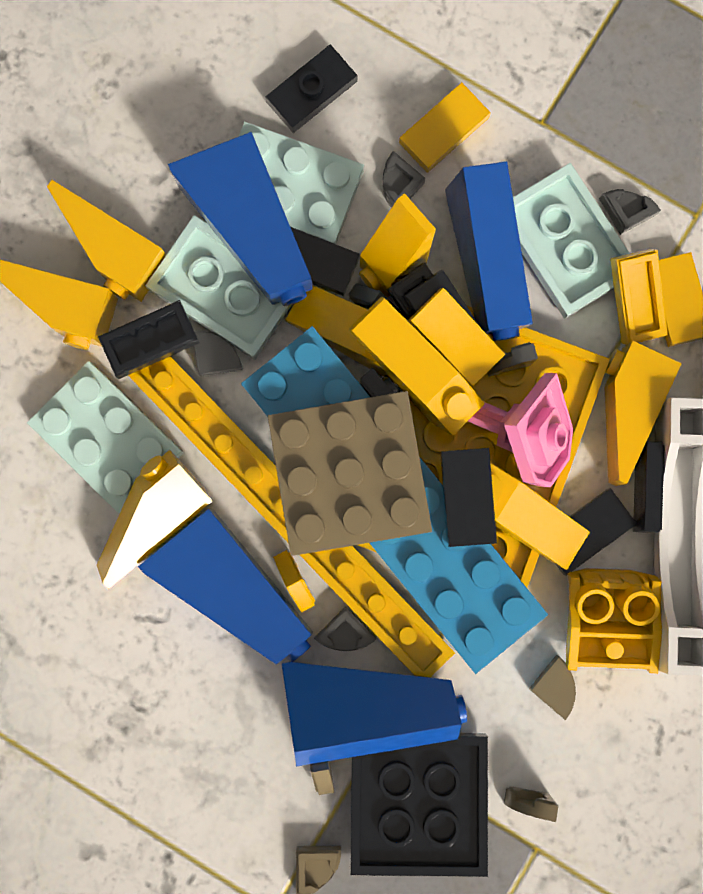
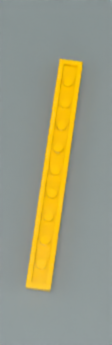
M171 356L128 375L288 543L277 470L273 462ZM353 546L300 555L414 676L431 678L455 654L443 639Z

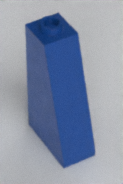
M252 132L168 164L179 189L272 305L281 302L283 306H289L307 297L306 292L313 290L312 279Z
M506 161L463 167L446 187L445 193L474 318L486 334H492L493 341L520 337L519 329L532 325L533 321L508 163Z
M207 509L138 566L146 576L276 665L285 657L289 662H294L311 647L307 639L312 636V629L219 515L212 509Z
M296 662L282 663L296 767L457 740L462 723L467 722L464 698L462 695L455 696L452 680Z

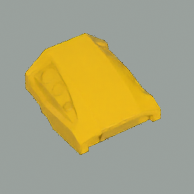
M585 568L569 572V614L566 639L567 669L577 671V667L646 669L649 673L658 674L662 639L661 580L655 575L626 569Z

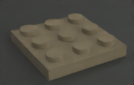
M408 391L267 415L291 556L432 532Z

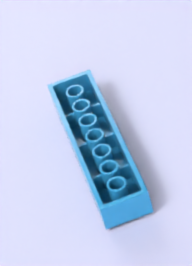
M313 326L241 383L266 416L370 398L368 393ZM420 458L432 532L376 541L370 544L471 670L477 674L548 616V613L491 544L448 547L443 485Z

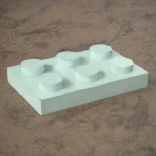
M244 121L239 136L252 132L290 227L336 244L363 175L364 164Z
M571 163L513 197L522 254L564 319L614 289L610 258L630 253Z
M195 215L145 285L149 291L169 304L180 300L190 318L225 339L254 360L258 357L292 306H283L281 302L272 305L210 226Z
M90 361L27 422L119 514L135 479L140 475L142 467L150 459L158 455L163 456L169 450L177 458L184 453Z

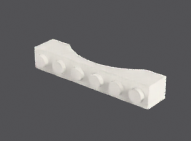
M669 398L665 400L656 419L655 442H663V445H665L662 530L654 533V575L662 582V639L658 671L673 675L703 676V399Z

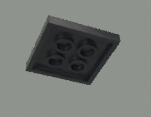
M459 733L457 740L352 757L350 875L488 877V736L486 733Z

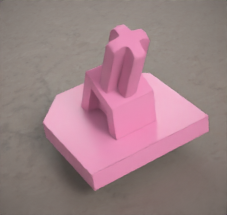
M544 373L522 403L514 404L508 412L485 403L468 420L470 423L498 434L496 445L513 452L522 481L525 483L551 487L570 460L573 426L557 373Z

